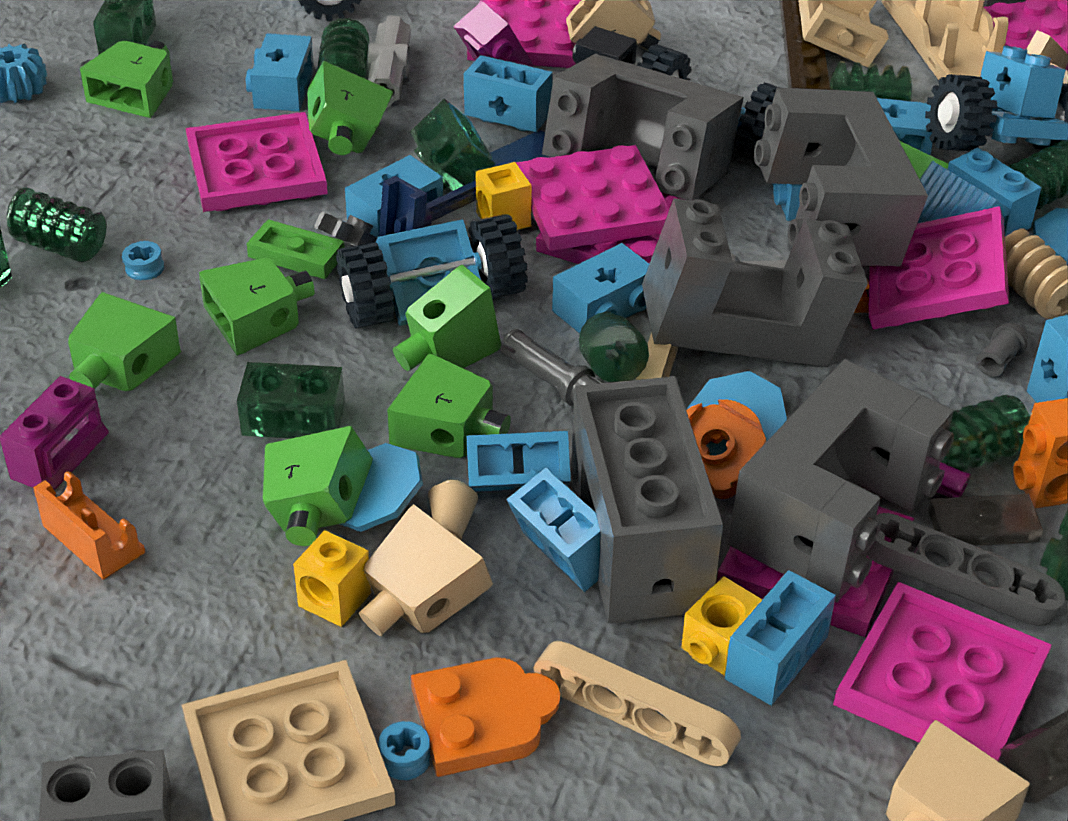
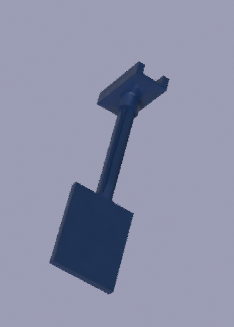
M539 130L477 158V166L487 169L512 162L529 161L538 157L550 158L542 154L545 132ZM396 176L383 181L379 237L431 226L432 221L476 201V180L428 203L426 192Z

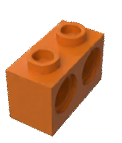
M1068 398L1034 403L1029 423L1023 431V444L1019 459L1013 466V476L1017 487L1020 490H1024L1034 509L1068 503Z

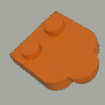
M490 658L411 675V689L422 727L427 731L430 739L429 750L436 777L529 756L537 749L540 743L541 725L547 723L552 718L560 705V690L551 678L538 673L525 674L519 664L507 658Z

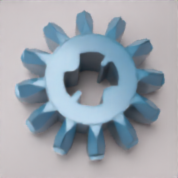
M10 43L7 47L0 48V103L10 100L16 104L18 100H31L32 95L43 93V86L47 84V71L38 50L27 48L26 44L11 46Z

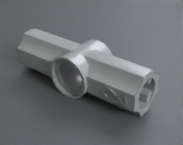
M388 16L383 23H380L375 43H370L368 80L393 91L387 107H391L394 101L400 99L403 78L408 79L411 28L409 24L402 20L401 16Z

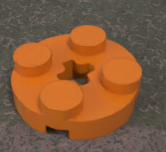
M728 399L718 400L719 404H712L706 407L699 403L686 410L713 495L719 499H728L736 494L739 470L756 454L767 440L759 418L747 406ZM722 439L728 440L726 443L727 450L724 453L709 455L710 451L706 445L710 441L718 444Z

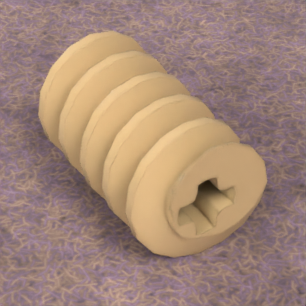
M1024 228L1015 230L1005 237L1008 285L1013 287L1014 291L1023 297L1031 307L1035 308V311L1043 318L1053 319L1068 314L1067 261L1060 255H1056V251L1049 245H1045V241L1039 236H1030L1029 231Z

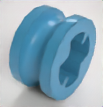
M136 242L126 247L122 252L125 272L132 279H153L164 270L161 248L154 242Z
M400 721L389 725L379 736L378 748L389 777L396 780L414 779L423 774L430 764V739L427 731L421 725L414 722ZM404 745L413 747V749H408L405 756L395 755V752H401Z

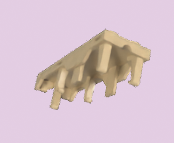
M882 0V4L938 80L949 74L980 77L986 51L1002 52L1003 46H1005L1008 18L997 17L992 20L991 15L983 7L984 0Z

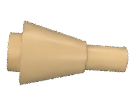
M446 480L433 486L428 492L432 519L461 540L478 502V495L462 481Z

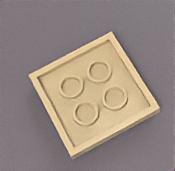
M346 660L181 704L212 821H343L396 805L394 788Z

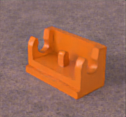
M70 471L64 473L67 487L63 494L56 497L53 487L46 480L33 487L43 526L103 580L146 553L144 545L138 541L136 528L124 518L117 523L83 493L81 481Z

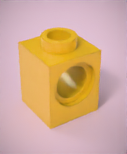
M516 162L476 171V213L479 218L485 219L507 214L512 217V222L515 221L517 230L531 227L532 185Z
M324 530L293 564L298 606L342 627L372 593L371 586L363 571L365 564L369 560V550Z
M723 576L685 613L681 648L688 652L697 662L708 665L725 676L730 637L762 599Z

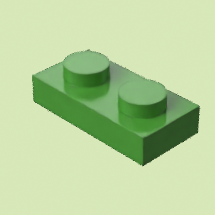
M269 219L246 243L249 258H269L277 266L297 272L306 270L310 276L326 279L338 264L336 259L338 249L345 248L344 241Z

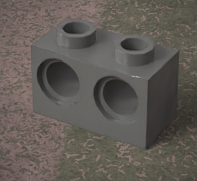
M133 750L125 754L89 758L76 756L61 761L43 762L39 821H171V783L164 750Z

